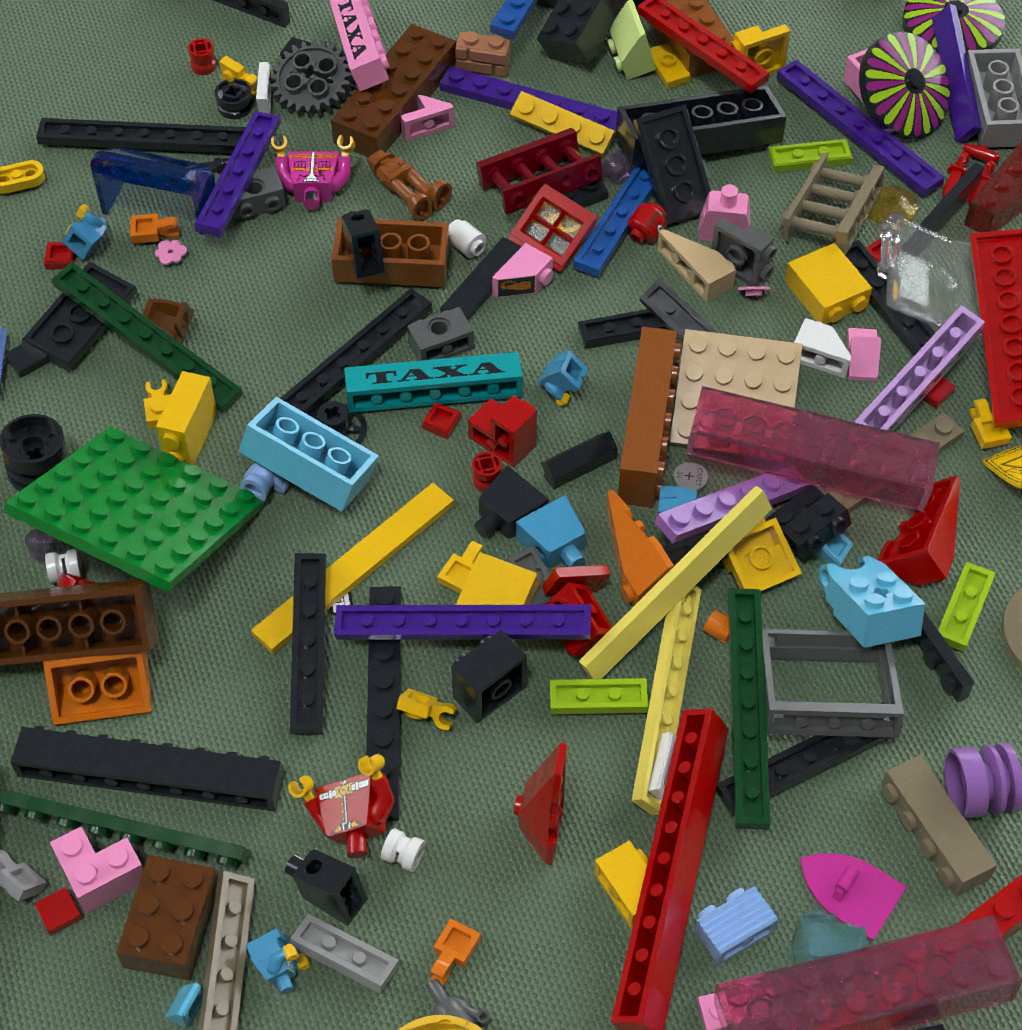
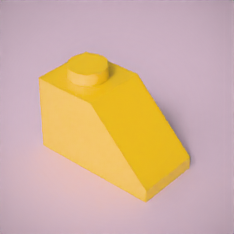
M629 840L596 859L594 875L632 929L648 859L645 853L640 848L636 850Z

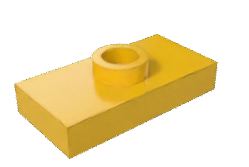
M668 43L650 48L656 68L655 72L667 89L690 82V73Z

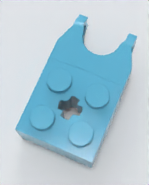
M870 556L858 558L859 565L857 569H844L833 563L820 565L818 579L824 590L826 601L833 608V615L864 648L921 636L925 603L884 563Z

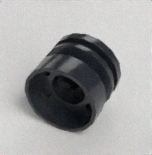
M23 415L10 421L2 429L0 447L7 478L10 484L18 491L23 490L68 457L62 427L56 420L46 415Z

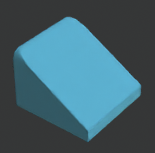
M842 533L825 544L821 550L813 553V555L840 566L854 544Z
M191 983L179 990L165 1017L167 1020L185 1028L190 1026L201 1006L203 992L199 984Z

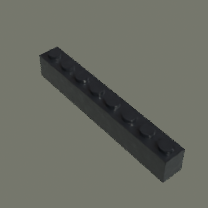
M35 726L33 728L21 727L10 761L17 777L276 812L284 779L281 761H277L269 756L253 758L246 757L238 752L216 753L202 747L186 749L172 743L156 745L149 744L141 739L119 740L105 734H100L96 737L83 735L75 730H67L66 732L52 731L44 726Z

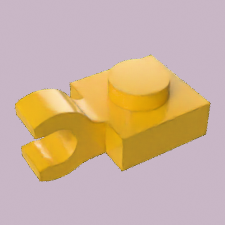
M985 398L974 400L973 403L976 408L969 409L970 417L973 420L970 426L981 449L1009 444L1012 436L1008 428L994 429L993 416Z
M472 540L462 557L453 553L438 574V583L461 594L478 553L483 549V545Z
M408 688L399 696L396 709L405 711L408 717L414 719H427L430 716L438 728L449 730L453 726V722L445 720L443 712L454 714L457 711V706L452 703L438 702L439 698Z

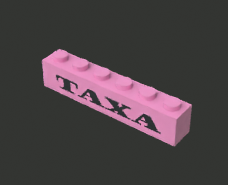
M330 0L348 65L359 91L361 92L389 80L386 69H389L390 65L386 58L369 1Z

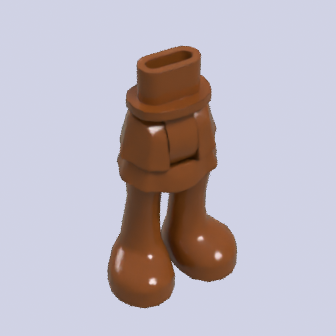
M378 150L367 159V163L372 167V172L378 176L381 183L390 190L391 194L397 193L408 205V211L411 216L418 220L429 218L432 214V208L435 211H440L452 195V186L447 181L439 179L430 185L415 171L412 165L395 157L391 152L386 153L383 150ZM411 185L418 193L415 194L407 186Z

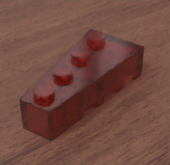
M1022 140L970 202L964 222L965 226L979 233L997 231L1012 221L1013 216L1019 212L1022 213Z

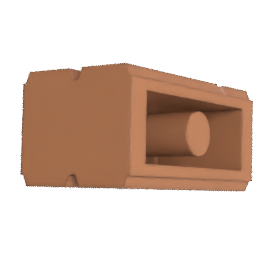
M473 31L460 32L455 49L456 68L506 77L511 63V39L503 38L499 35H481Z

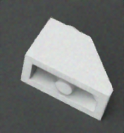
M805 318L794 342L802 344L800 364L846 378L851 355L834 328Z

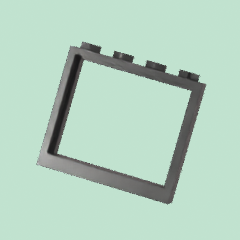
M762 629L767 734L900 737L904 711L891 642L864 648L849 631ZM771 659L877 662L884 704L776 701Z

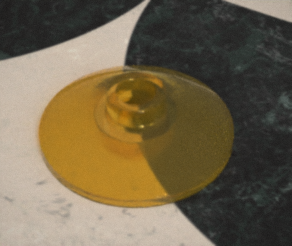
M883 185V190L868 217L883 226H904L915 219L918 212V202L912 193L902 187Z

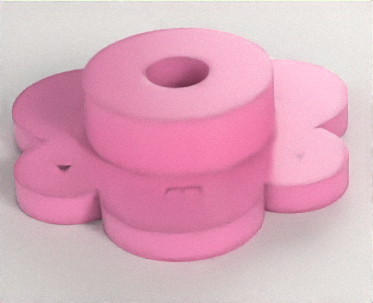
M178 240L171 242L161 241L158 244L159 249L155 251V257L159 258L162 265L179 263L182 260L181 257L187 254V248L184 245H180Z
M738 287V290L745 291V296H762V291L770 290V287Z

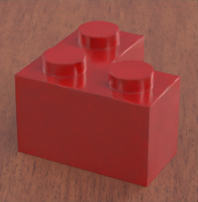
M514 395L505 404H499L490 398L468 419V438L489 452L497 454L501 460L513 468L536 447L537 410L529 402L522 401Z

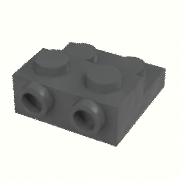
M720 218L715 223L711 249L720 252L726 260L733 263L736 269V278L750 286L757 287L763 280L767 281L773 273L774 267L770 265V261L777 252V248L773 246V237L752 225L743 231L723 218Z

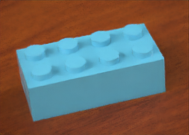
M275 397L247 424L238 452L252 461L259 463L341 512L369 482L379 457L374 452L278 397Z

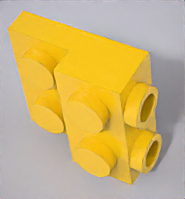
M784 24L762 32L757 25L736 32L734 34V41L729 42V45L770 74H773L785 66L790 29Z
M763 518L727 553L728 559L722 560L727 572L733 573L740 589H760L762 592L802 574L776 518L769 521Z

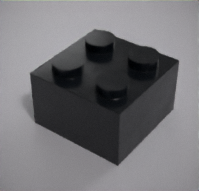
M500 630L493 636L485 637L477 648L468 654L460 655L451 666L454 700L478 724L527 687V655L503 630Z

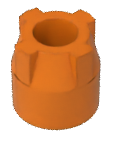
M715 609L706 621L703 631L725 644L729 639L728 616Z

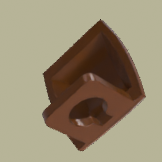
M148 298L143 315L183 344L195 310L190 308L187 302L182 301L180 304L170 300Z

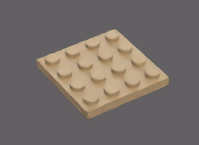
M685 329L670 445L788 460L802 344Z

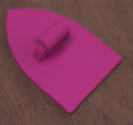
M821 853L800 859L804 880L819 905L838 921L872 942L907 886L871 864L852 856Z

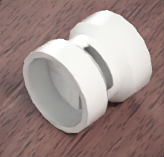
M77 548L67 550L65 554H58L56 552L45 554L46 570L50 584L58 583L61 573L66 574V570L68 574L83 578L82 564Z
M393 828L383 845L381 860L388 863L398 862L403 869L414 872L424 854L426 841L417 837L408 838L403 831Z

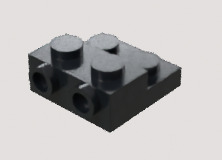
M813 484L765 519L766 521L773 518L777 519L790 548L803 560L821 550L825 544L837 535L842 534L852 525L848 509L831 494L827 493L824 495Z

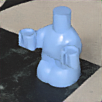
M257 462L250 466L240 483V489L253 492L254 497L263 502L266 500L272 485L275 491L283 494L289 488L288 481Z

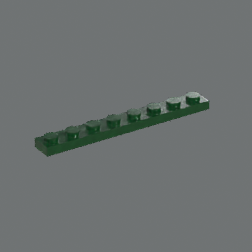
M73 262L52 278L55 288L177 380L182 371L210 377L216 407L221 413L242 396V388Z
M729 588L727 597L735 828L769 830L771 819L761 590Z
M0 789V812L12 815L14 810L25 812V818L38 822H44L45 817L56 819V825L63 828L75 830L77 825L89 827L87 832L107 838L110 832L120 835V841L127 837L130 844L139 845L140 840L152 842L151 848L168 853H171L172 848L185 850L184 856L203 861L205 855L217 858V864L230 868H236L237 863L247 865L251 854L244 846Z

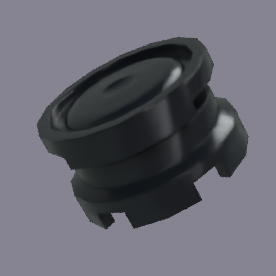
M234 78V81L228 82L226 79L216 86L214 92L217 109L221 116L227 119H240L252 111L251 88L247 85L246 81Z

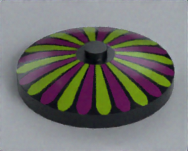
M908 0L905 4L902 16L904 31L926 40L938 54L932 18L949 3L957 8L966 56L968 50L994 49L1002 38L1005 17L1001 7L995 0Z
M894 32L876 40L865 52L859 70V87L865 108L874 122L885 132L903 139L917 138L933 131L944 119L950 101L948 74L936 50L926 40L915 34Z

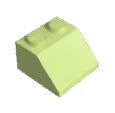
M628 0L610 26L609 31L612 38L607 40L612 55L616 53L618 55L614 57L618 72L624 71L627 80L656 70L633 0Z

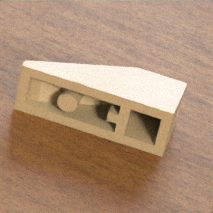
M662 229L659 231L657 250L706 302L734 288L736 269L733 263L726 260L720 252L668 230Z

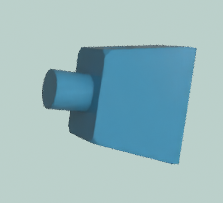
M565 495L516 521V539L526 549L534 545L546 567L553 568L563 561L568 567L582 566L585 563L586 559L581 554V551L585 549L586 533Z

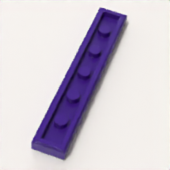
M949 3L932 18L939 56L945 65L949 78V106L956 141L964 144L982 128L957 8Z
M258 111L254 112L194 224L195 232L222 237L271 143V138L276 134L281 124L280 116Z

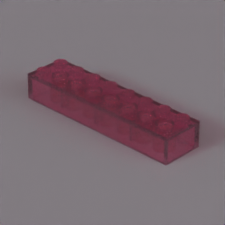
M702 386L685 454L924 511L933 491L940 443Z
M993 915L716 984L714 1005L722 1030H897L1015 1000L1022 980Z

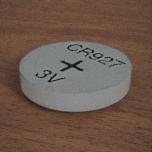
M682 463L674 471L673 482L675 486L700 492L707 485L708 473L698 463Z

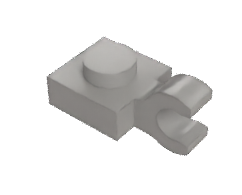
M0 850V886L6 890L8 895L17 901H21L42 893L47 882L26 863L16 864L5 851Z

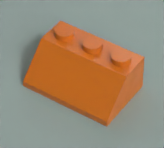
M146 651L43 662L53 725L152 711L150 673Z

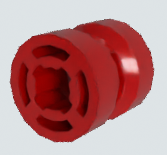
M204 38L195 39L190 42L188 53L191 58L192 71L198 75H208L214 72L217 64L212 42Z
M489 451L481 452L473 458V485L480 492H484L502 471V460L497 454Z

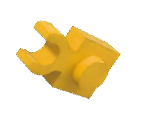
M228 56L223 57L219 61L223 81L227 79L228 82H232L234 78L242 79L250 86L252 96L257 94V86L255 84L258 82V77L256 75L246 73L243 65Z
M165 379L161 380L162 387L157 390L151 388L150 382L145 384L148 398L143 400L148 429L156 428L159 418L171 394H169L168 384Z

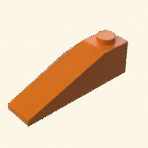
M612 489L607 491L606 511L621 581L620 591L627 604L631 603L634 607L674 565L659 541L654 536H646L644 524L640 520L633 521L630 508Z

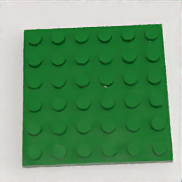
M109 427L4 503L3 513L169 592L261 511L264 502L254 497L253 492L240 489V487L227 482L224 478L216 477L203 471L196 465L176 460V457L170 453H165L150 446L147 442L139 441L126 435L119 429Z

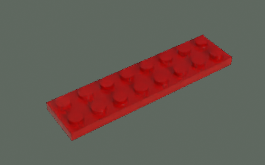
M1022 229L970 233L969 241L979 317L985 321L981 332L994 429L1022 427Z

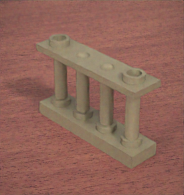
M822 153L818 162L812 164L810 175L787 212L784 211L782 214L780 227L783 228V240L788 241L794 230L798 228L831 236L836 241L839 249L846 255L883 190L885 167L874 164L869 175H855L827 168L828 154ZM825 179L861 188L854 193L823 186L822 183ZM815 195L852 204L850 207L842 209L812 202ZM805 212L840 219L842 222L833 226L802 217Z

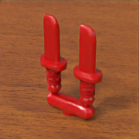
M967 143L963 146V152L958 157L956 163L950 164L947 169L950 175L944 185L943 195L945 196L967 172L965 167L970 156L986 161L980 185L968 198V203L976 207L985 188L990 187L994 182L991 175L994 171L995 163L1000 160V155L995 151L989 150L985 145L977 146Z

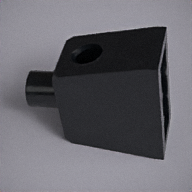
M370 210L350 211L344 214L341 218L345 245L357 279L385 273L380 231ZM361 247L368 248L369 253L367 255L362 256Z
M507 465L481 494L479 498V514L481 518L474 523V526L483 537H487L496 529L506 538H513L516 536V521L549 504V499Z
M311 850L305 859L294 855L286 864L285 873L293 877L302 897L346 926L350 925L368 900L355 867L318 850Z

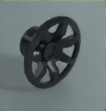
M337 401L326 402L309 414V416L346 436V432L360 434L355 441L358 444H361L366 436L367 426L365 418L360 412H347V404ZM354 416L360 421L361 427L349 424Z

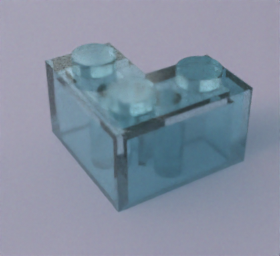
M809 911L804 915H799L791 940L796 982L866 980L871 969L866 927H855L851 923L837 925L835 914H825L823 911Z

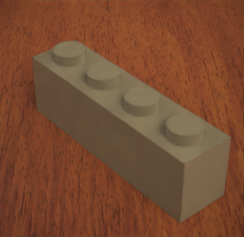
M918 755L887 770L881 784L882 793L885 799L890 804L893 803L899 811L904 827L908 831H912L919 841L922 854L927 859L932 860L938 869L939 878L944 886L951 888L955 896H958L988 881L992 877L997 864L922 756Z

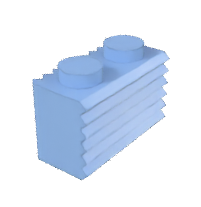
M755 886L747 891H744L743 888L735 890L726 898L727 902L718 908L715 905H710L697 916L698 919L696 920L694 931L718 965L772 934L776 929L778 918Z

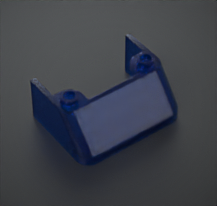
M117 147L98 151L90 162L102 214L108 215L124 182L192 196L197 220L216 185L214 174L206 164Z

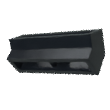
M610 431L602 432L541 462L544 478L555 490L617 459V445Z

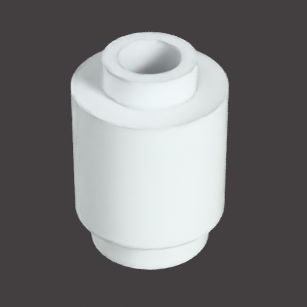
M457 219L449 225L450 244L465 256L473 258L484 252L486 236L470 223Z

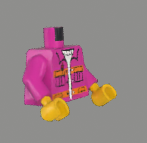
M283 135L284 144L278 147L274 144L273 136L271 138V146L277 152L275 164L281 183L288 192H293L295 201L304 202L303 205L306 209L316 210L319 208L320 202L332 201L335 192L340 191L349 181L352 157H349V153L355 148L352 136H350V144L348 146H342V135L338 137L337 144L342 150L341 156H339V151H288V156H285V150L288 145L286 137Z

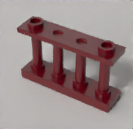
M572 127L476 162L480 187L486 190L497 185L501 189L503 208L506 215L527 208L544 184L564 194L603 179L601 155L598 153L583 158L579 154L577 132ZM567 159L573 162L563 167L557 164ZM546 168L549 171L538 176L533 174L534 171ZM518 177H522L525 180L514 185L508 182Z

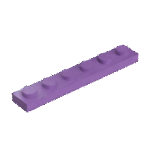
M792 463L659 513L655 523L674 544L712 529L755 486L764 490L772 506L795 497L810 486L812 482Z

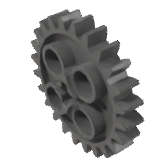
M313 40L311 46H307L303 41L302 48L298 49L293 45V52L291 54L287 51L283 52L285 59H276L278 66L272 67L274 75L270 76L272 83L270 88L276 102H279L282 109L287 108L289 114L296 111L298 117L301 118L304 112H307L308 117L312 118L313 112H317L322 117L324 109L332 113L331 106L333 104L341 107L339 99L347 100L346 91L353 90L351 83L354 82V78L347 58L342 49H336L335 44L327 47L326 42L322 41L320 46H317L315 40Z

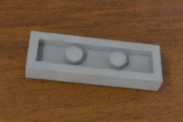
M309 913L290 938V944L297 951L381 994L398 968V959Z

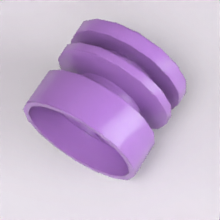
M997 743L994 746L986 744L981 747L979 752L973 746L954 748L947 751L944 761L946 791L965 819L983 817L986 815L987 810L993 815H1000L1004 811L1007 814L1016 813L1021 810L1022 771L1017 754L1009 743Z

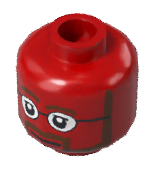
M654 202L638 205L627 220L630 231L629 236L639 244L643 242L651 244L657 241L659 231L666 229L668 224L665 210Z

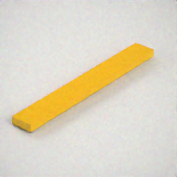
M431 483L326 569L325 612L454 506V499L436 484ZM293 596L251 629L252 636L272 655L292 640Z

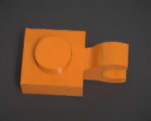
M158 213L131 216L130 239L132 244L156 242L160 240V235L169 239L180 237L177 217L159 219Z
M450 918L433 946L434 953L439 955V958L431 968L430 973L433 974L431 980L438 979L441 985L444 986L450 977L454 964L465 968L481 941V933Z

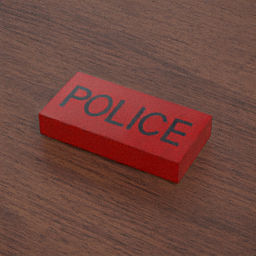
M607 565L559 567L552 571L541 587L545 596L556 595L568 582L587 585L593 593L598 592L611 573Z

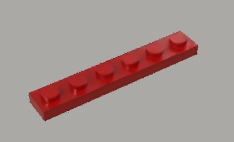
M646 0L638 5V15L749 93H752L769 81L770 73L666 0Z

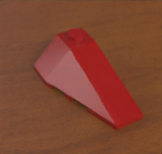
M958 475L931 483L913 508L916 513L908 521H902L897 527L900 533L894 541L887 540L882 547L877 560L884 563L900 579L921 586L928 583H938L947 578L954 559L960 489V478Z
M560 743L527 780L523 795L517 794L514 805V814L519 815V829L547 865H553L564 809L567 743Z

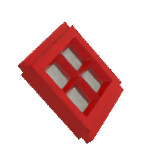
M544 184L511 231L508 239L520 246L527 243L552 257L553 268L562 273L584 243L599 218L552 187Z

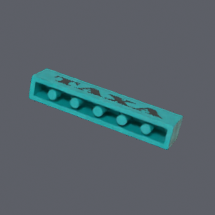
M518 352L344 367L349 413L434 405L435 402L451 404L484 401L490 398L493 400L511 398L513 395L523 397V376Z

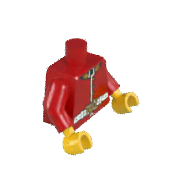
M375 754L370 758L366 755L359 759L358 768L362 774L316 788L317 794L312 793L314 782L309 776L304 775L299 778L304 787L303 790L296 781L288 784V790L292 796L305 799L303 802L304 806L325 836L338 843L347 845V856L349 858H362L368 855L367 839L384 833L386 830V820L394 804V796L387 777L380 771L385 765V760L379 754Z

